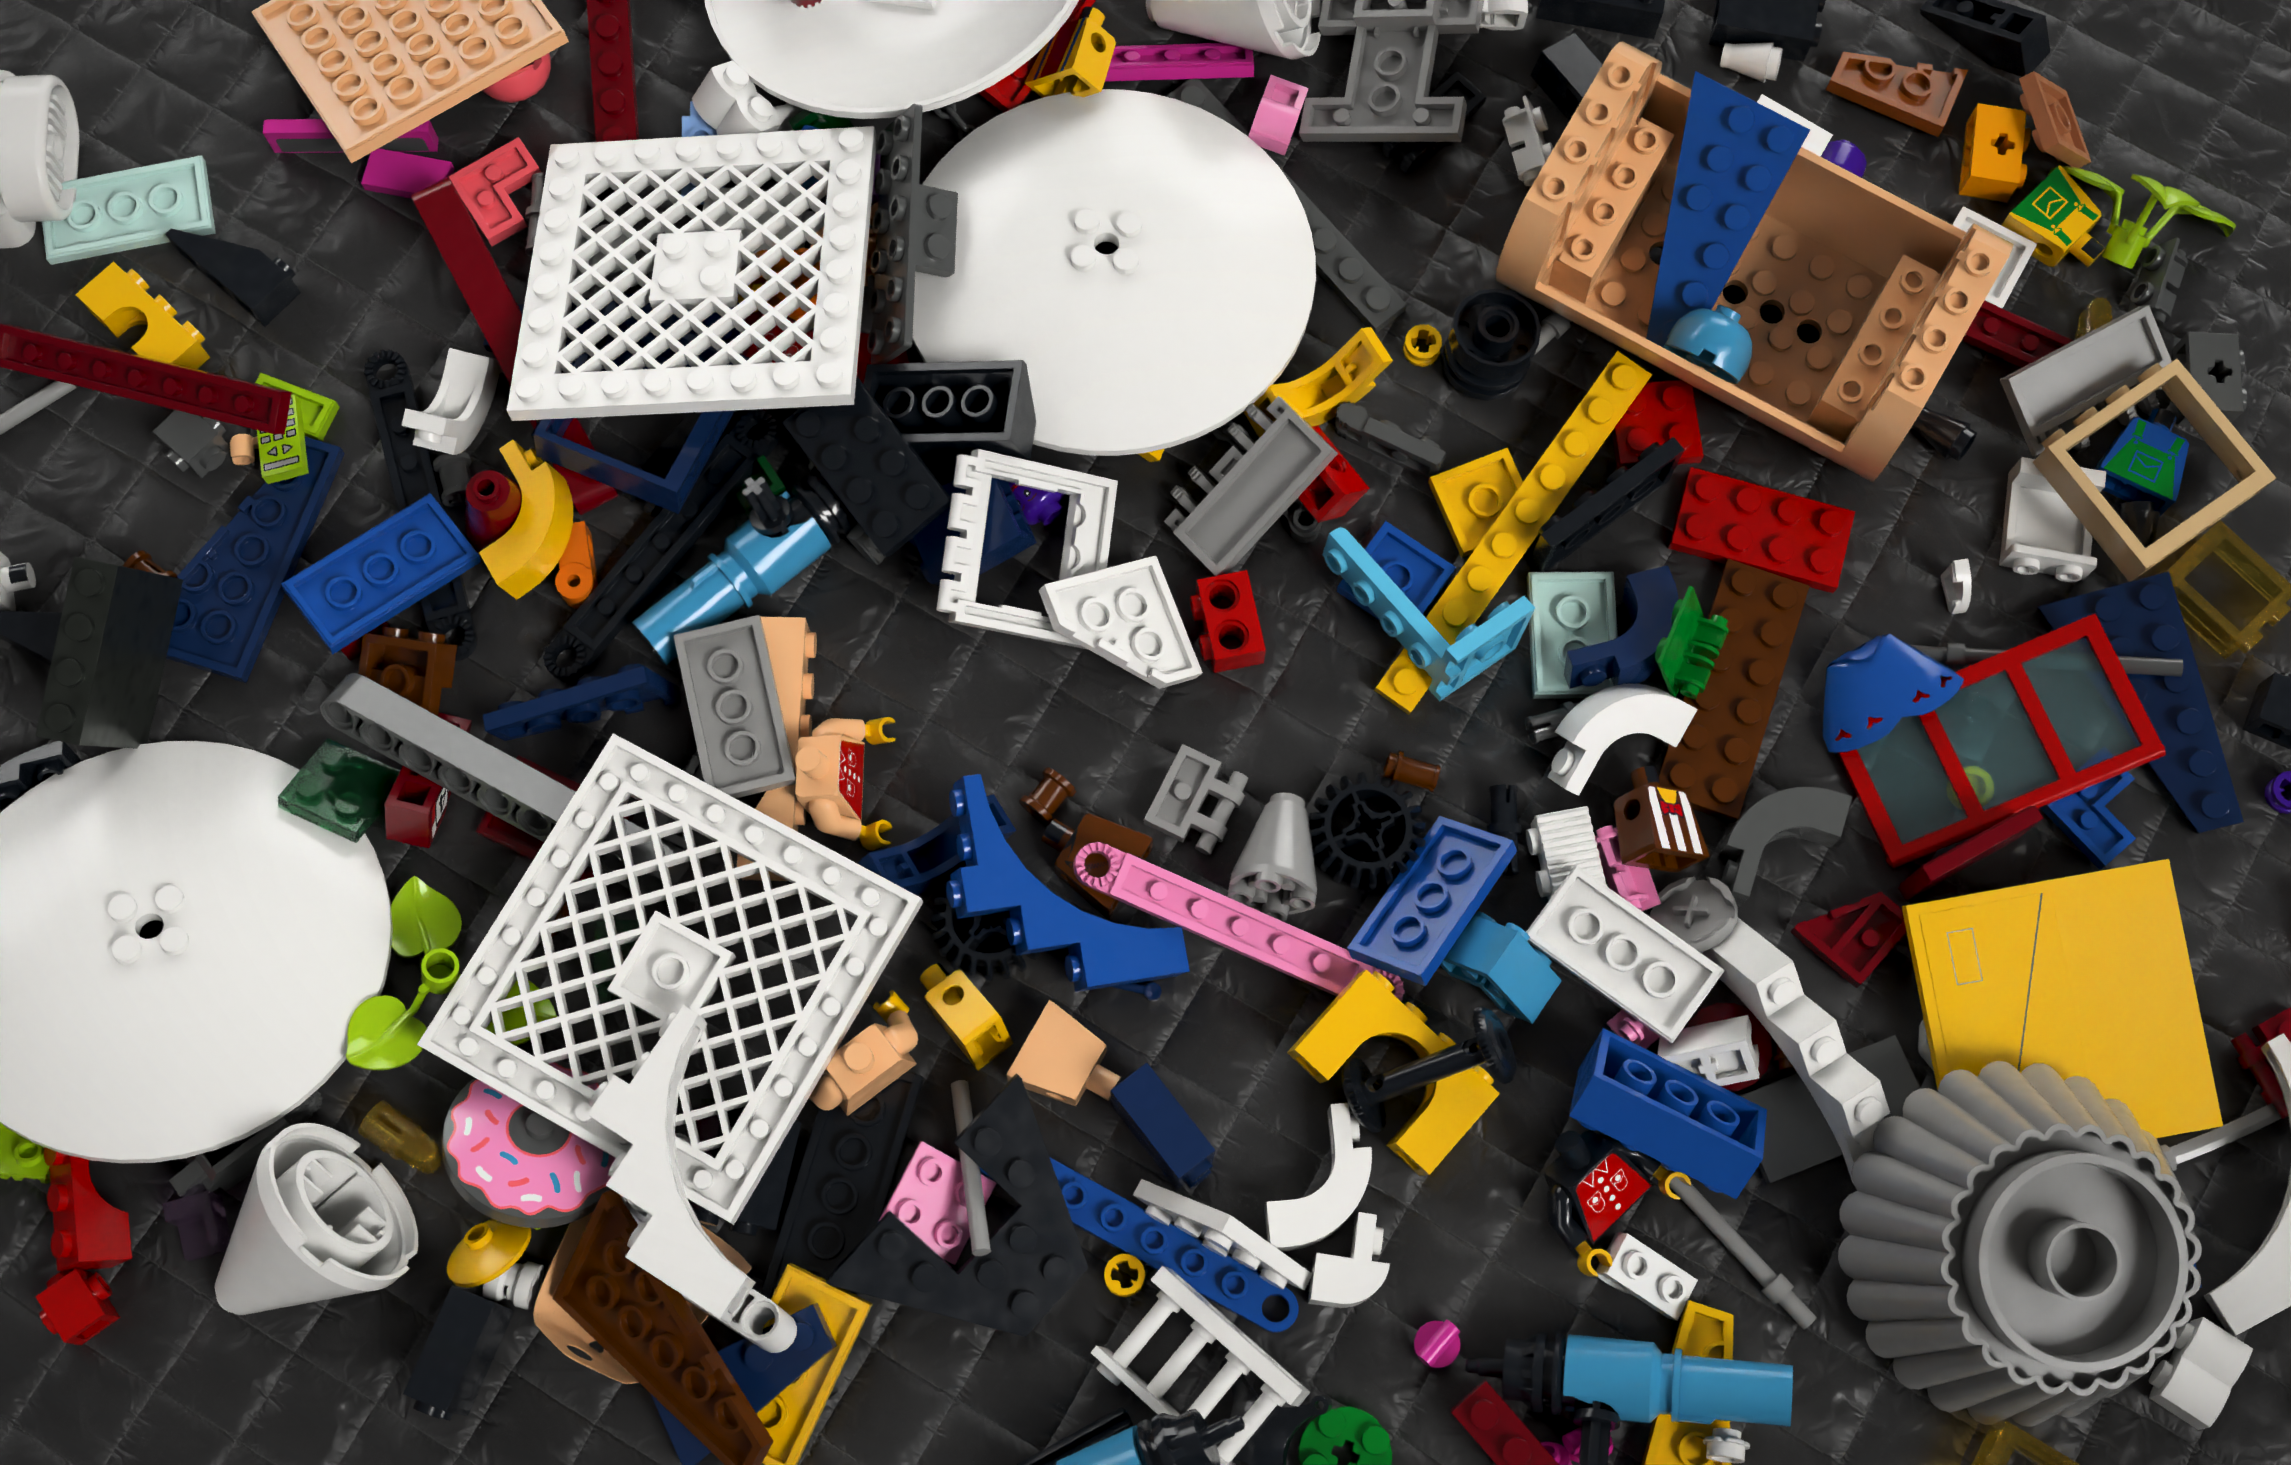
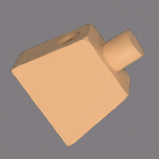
M1050 1000L1006 1074L1008 1082L1017 1073L1022 1078L1025 1089L1073 1106L1078 1104L1086 1089L1109 1101L1111 1098L1110 1090L1119 1084L1121 1076L1100 1065L1107 1052V1045Z

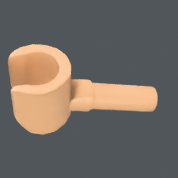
M237 434L231 438L230 456L235 465H249L255 462L254 449L259 448L257 436Z

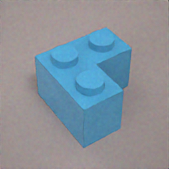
M1477 911L1440 964L1450 976L1480 987L1502 1012L1532 1024L1562 981L1549 967L1552 961L1544 953L1533 948L1528 943L1530 936L1522 928L1510 922L1505 926L1500 925L1490 916L1480 911Z

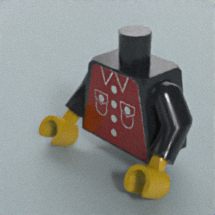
M1573 1130L1566 1131L1559 1135L1555 1141V1149L1560 1156L1546 1168L1544 1174L1549 1186V1191L1547 1192V1220L1569 1250L1573 1251L1575 1249L1579 1254L1577 1266L1580 1272L1590 1277H1598L1597 1272L1591 1266L1592 1257L1595 1255L1599 1262L1607 1267L1612 1266V1258L1606 1250L1592 1249L1586 1240L1593 1245L1654 1186L1650 1180L1651 1176L1658 1180V1187L1661 1193L1673 1199L1681 1198L1671 1192L1669 1188L1670 1181L1674 1177H1678L1680 1181L1688 1186H1691V1181L1686 1174L1666 1170L1661 1166L1660 1161L1640 1151L1629 1150L1618 1140L1608 1135L1601 1137L1591 1130L1585 1131L1581 1135Z

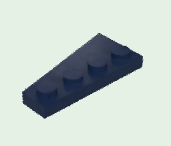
M630 664L619 668L617 674L608 677L593 676L581 679L577 682L578 686L569 689L544 690L538 693V698L533 700L502 703L498 706L497 711L484 714L483 721L486 732L507 741L561 729V720L565 719L571 723L585 724L601 720L602 711L625 710L626 714L645 711L643 702L664 699V704L668 706L681 703L678 686L641 664Z
M818 1303L812 1304L791 1315L796 1322L797 1335L790 1347L780 1353L765 1351L746 1338L717 1351L756 1414L837 1346ZM774 1324L764 1328L762 1334L769 1332ZM651 1394L681 1464L698 1465L711 1451Z

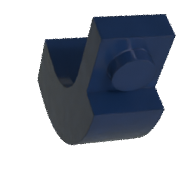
M1668 565L1627 575L1623 601L1632 620V627L1625 634L1614 640L1567 651L1564 677L1569 689L1583 685L1586 687L1596 686L1610 678L1614 686L1639 684L1659 668L1655 661L1656 649L1660 640L1663 637L1667 638L1673 625L1671 622L1673 608L1679 600L1677 587Z
M989 795L987 800L990 810L1005 840H1007L1017 830L995 795ZM949 816L941 824L910 842L868 853L858 864L915 895L922 894L949 880L950 874L957 869L966 867V861H961L957 852L956 839L957 835L961 834L958 816Z

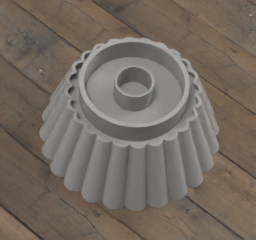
M1995 1061L1982 1068L1978 1077L1972 1072L1963 1069L1949 1072L1941 1080L1938 1092L1930 1088H1920L1913 1091L1905 1099L1903 1117H1887L1877 1125L1873 1135L1875 1151L1865 1152L1853 1164L1851 1172L1852 1182L1857 1191L1849 1194L1843 1200L1840 1207V1221L1843 1228L1850 1235L1842 1241L1839 1247L1838 1261L1844 1273L1854 1279L1849 1285L1847 1292V1303L1850 1310L1859 1319L1869 1321L1866 1328V1341L1869 1348L1880 1357L1894 1358L1893 1370L1895 1377L1902 1385L1916 1390L1927 1388L1928 1397L1938 1409L1946 1412H1955L1967 1408L1970 1416L1975 1421L1984 1425H1994L2011 1417L2014 1422L2021 1426L2033 1427L2045 1422L2056 1414L2066 1418L2078 1416L2103 1398H2110L2118 1394L2149 1372L2155 1360L2174 1347L2177 1340L2175 1329L2187 1324L2192 1316V1304L2188 1298L2195 1295L2201 1285V1276L2193 1265L2198 1262L2201 1256L2202 1246L2193 1231L2195 1224L2194 1212L2157 1139L2150 1132L2140 1128L2133 1113L2125 1103L2118 1099H2104L2095 1084L2085 1077L2073 1076L2063 1080L2051 1066L2044 1063H2034L2027 1066L2020 1073L2008 1062Z

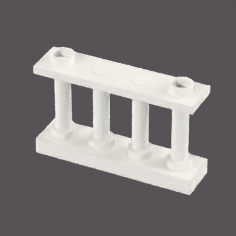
M1161 1266L1151 1278V1281L1161 1289L1156 1294L1158 1301L1115 1353L1106 1347L1095 1346L1091 1354L1101 1362L1096 1368L1114 1385L1118 1386L1122 1381L1157 1414L1166 1413L1178 1416L1181 1414L1162 1397L1207 1342L1212 1344L1217 1339L1229 1350L1225 1356L1228 1361L1187 1411L1196 1409L1205 1419L1242 1373L1247 1376L1250 1371H1253L1265 1382L1260 1388L1263 1393L1242 1417L1245 1428L1235 1433L1233 1437L1224 1440L1217 1448L1220 1465H1236L1232 1462L1234 1457L1277 1405L1282 1407L1287 1402L1292 1406L1299 1407L1311 1392L1173 1269ZM1182 1308L1195 1320L1190 1325L1193 1330L1151 1382L1147 1384L1128 1365L1173 1311L1178 1313Z

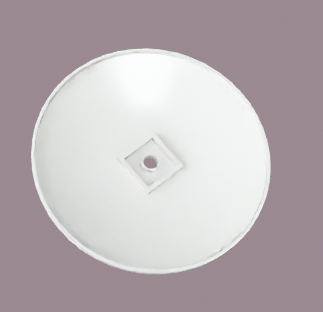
M704 0L711 26L721 46L729 58L748 73L749 79L769 94L802 109L835 117L856 119L898 117L912 104L922 105V112H926L964 100L993 86L1035 56L1055 36L1079 1L821 0L820 3L816 2L813 7L808 5V8H804L802 5L798 7L796 4H793L791 0Z
M1102 89L1101 92L1086 97L1071 95V92L1043 97L1006 111L973 130L937 163L922 184L958 193L955 273L950 277H940L915 271L912 336L914 346L924 363L1024 360L1027 364L1036 416L1033 445L1074 454L1120 456L1170 448L1199 438L1223 426L1264 395L1268 387L1279 378L1294 356L1305 333L1312 310L1316 282V256L1312 232L1305 210L1282 170L1260 146L1225 120L1199 107L1153 93L1120 89ZM1102 242H1112L1118 249L1112 254H1101L1095 247Z
M165 741L140 744L137 749L122 748L81 761L65 769L61 775H52L6 807L0 813V1123L27 1140L61 1154L92 1161L121 1164L155 1163L188 1158L214 1151L245 1139L275 1123L317 1091L345 1061L348 1044V1025L351 1016L365 1000L374 996H381L391 958L393 926L391 901L386 879L372 844L361 825L346 806L326 787L303 771L282 760L258 751L229 744L205 741ZM155 920L164 923L163 930L158 936L151 939L140 937V930L146 923Z

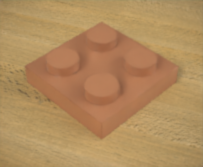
M2035 71L2019 78L2024 92L2020 95V102L2027 115L2033 118L2036 129L2032 131V136L2038 149L2043 153L2047 152L2054 156L2058 162L2063 161L2071 167L2080 168L2091 163L2067 91Z

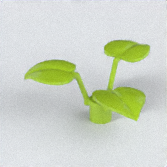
M2062 166L2068 174L2099 187L2112 198L2111 223L2106 231L2112 235L2101 256L2124 267L2133 269L2143 247L2148 248L2155 235L2176 214H2194L2211 220L2220 227L2226 237L2230 236L2236 228L2235 223L2230 219L2200 205V202L2187 193L2171 186H2163L2152 178L2132 174L2130 179L2142 184L2152 194L2136 223L2124 219L2122 225L2119 226L2122 196L2125 190L2097 173L2077 167ZM2057 167L2052 168L2049 174H2051ZM2158 200L2164 209H2168V211L2146 234L2148 228L2143 225Z
M416 876L411 877L404 884L391 904L393 926L391 948L404 958H413L424 952L425 956L421 963L422 984L419 986L418 993L407 1011L404 1004L398 998L387 995L374 996L365 1000L357 1007L348 1025L346 1060L351 1065L359 1068L388 1070L405 1065L415 1059L423 1049L417 1044L427 1028L424 1023L413 1016L419 1011L429 992L433 994H446L452 990L461 976L459 974V960L452 951L448 950L460 935L462 927L461 915L451 900L429 887ZM516 980L505 999L521 995L518 980ZM528 980L531 992L539 990L535 984ZM549 999L533 1003L537 1022L557 1017L556 1011ZM523 1006L502 1012L506 1032L528 1026ZM491 1020L486 1030L496 1035L493 1020ZM526 1037L510 1043L515 1046H518L530 1041L531 1039L530 1037Z

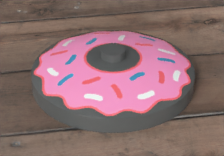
M557 1061L549 1064L573 1078L570 1063ZM582 1069L583 1075L590 1074V1072ZM476 1078L472 1079L459 1092L451 1104L445 1119L442 1155L450 1181L465 1201L482 1214L494 1220L525 1228H548L568 1224L592 1213L602 1193L612 1190L606 1184L611 1178L608 1172L616 1159L615 1157ZM603 1082L591 1084L588 1087L596 1090Z

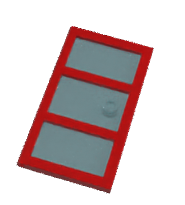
M2096 613L1956 671L1958 675L1964 678L1963 684L1959 691L1942 706L1924 715L1902 717L1888 735L1874 743L1848 752H1836L1885 853L1886 861L1892 869L1983 832L2030 805H2036L2038 809L2166 755L2165 746L2159 739ZM1942 677L1941 687H1945L1946 681L1951 680L1952 677ZM1918 690L1913 702L1916 703L1921 697L1928 698L1930 695ZM1868 717L1867 729H1871L1873 723L1881 722L1882 718ZM1841 729L1835 740L1838 741L1842 737L1851 738L1852 734L1846 733Z

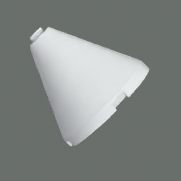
M1146 0L1148 17L1152 22H1156L1160 28L1291 60L1313 55L1320 42V32L1311 34L1312 18L1320 17L1321 0Z
M298 1123L282 1130L266 1144L258 1158L215 1282L216 1299L219 1305L228 1312L237 1315H247L380 1290L394 1283L410 1269L407 1266L408 1260L417 1254L418 1230L411 1206L401 1187L382 1163L372 1169L354 1153L361 1144L333 1128L315 1123Z

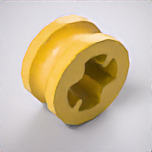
M1420 324L1412 327L1406 334L1403 345V353L1409 363L1419 367L1433 364L1439 357L1442 347L1440 333L1430 325ZM1417 339H1426V345L1432 344L1429 346L1428 352H1419V346L1413 347L1416 346Z
M1119 1254L1108 1261L1104 1271V1280L1106 1287L1111 1293L1118 1297H1129L1141 1290L1144 1284L1145 1270L1138 1258L1131 1254ZM1128 1263L1130 1271H1137L1138 1279L1137 1281L1131 1279V1287L1121 1288L1120 1281L1112 1280L1111 1272L1113 1270L1119 1271L1118 1264Z

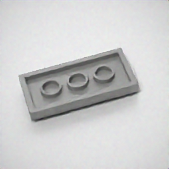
M760 615L673 635L704 782L735 799L796 784L795 769Z

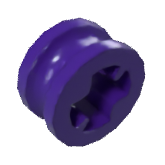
M2291 771L2282 772L2269 781L2265 788V798L2268 805L2279 813H2291V799L2286 800L2281 795L2285 789L2280 788L2288 784L2291 785Z

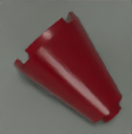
M492 470L477 473L470 479L466 487V536L478 554L502 537L513 526L521 508L522 494L519 483Z

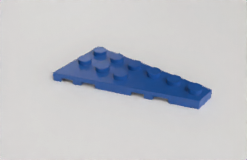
M1695 71L1646 337V339L1663 348L1671 329L1682 316L1689 311L1701 308L1712 310L1810 132V129Z

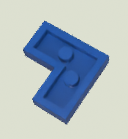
M2103 747L2076 772L2110 759L2113 756ZM2128 771L2040 807L2099 870L2111 862L2136 839L2105 807L2107 803L2135 779Z

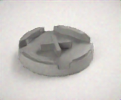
M1694 876L1683 878L1667 885L1658 893L1661 904L1652 907V911L1648 916L1702 953L1719 945L1731 934L1738 920V906L1727 885L1711 877H1706L1707 881H1697Z

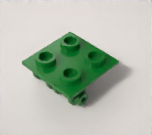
M1689 586L1684 599H1679L1673 608L1671 617L1672 628L1668 637H1663L1660 640L1656 649L1655 661L1672 696L1676 697L1681 688L1680 693L1682 695L1696 699L1698 693L1704 692L1711 675L1710 670H1713L1715 663L1710 659L1718 658L1720 652L1717 649L1721 650L1729 629L1726 627L1728 620L1720 615H1712L1710 619L1704 617L1694 587Z

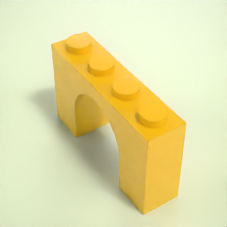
M1366 969L1358 973L1287 1053L1319 1083L1329 1081L1364 1041L1374 1036H1388L1401 1040L1409 1045L1419 1058L1456 1045V1043L1444 1033L1435 1034L1425 1024L1428 1019L1418 1007L1410 1002L1404 1005L1392 994L1394 986L1388 979L1377 971L1371 974ZM1476 1066L1426 1085L1425 1095L1419 1108L1389 1141L1387 1146L1419 1176L1430 1175L1498 1097L1500 1093L1491 1086L1494 1079L1482 1067Z

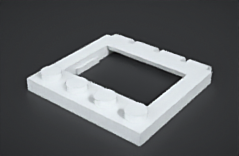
M981 449L971 451V456L957 455L953 486L966 489V494L952 493L947 529L960 532V537L946 536L942 572L953 574L955 577L954 580H940L936 610L949 613L950 623L1087 649L1054 631L1049 617L1041 616V612L1007 605L995 607L976 603L992 478L1029 488L1070 495L1059 575L1060 581L1107 568L1118 481Z

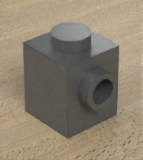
M174 410L152 431L168 449L164 455L173 465L183 473L190 468L201 479L209 471L217 469L224 462L226 454L230 452V446L222 437L226 430L214 419L201 418L198 415Z

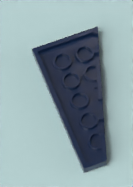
M305 436L309 474L271 484L265 482L252 497L248 495L238 506L240 511L226 527L222 525L178 574V579H183L167 659L247 683L285 592L281 583L293 576L345 453L341 447Z
M2169 571L2038 606V611L2053 630L2096 613L2117 656L2183 659L2182 677L2127 674L2159 739L2165 746L2166 755L2147 764L2153 769L2197 834L2243 823V817ZM2085 639L2065 647L2068 653L2092 654ZM2083 671L2125 733L2128 734L2136 747H2138L2102 673Z

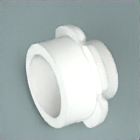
M1714 1428L1712 1436H1707L1703 1439V1444L1707 1445L1706 1458L1717 1462L1744 1463L1745 1450L1750 1449V1443L1742 1440L1741 1432L1734 1429Z

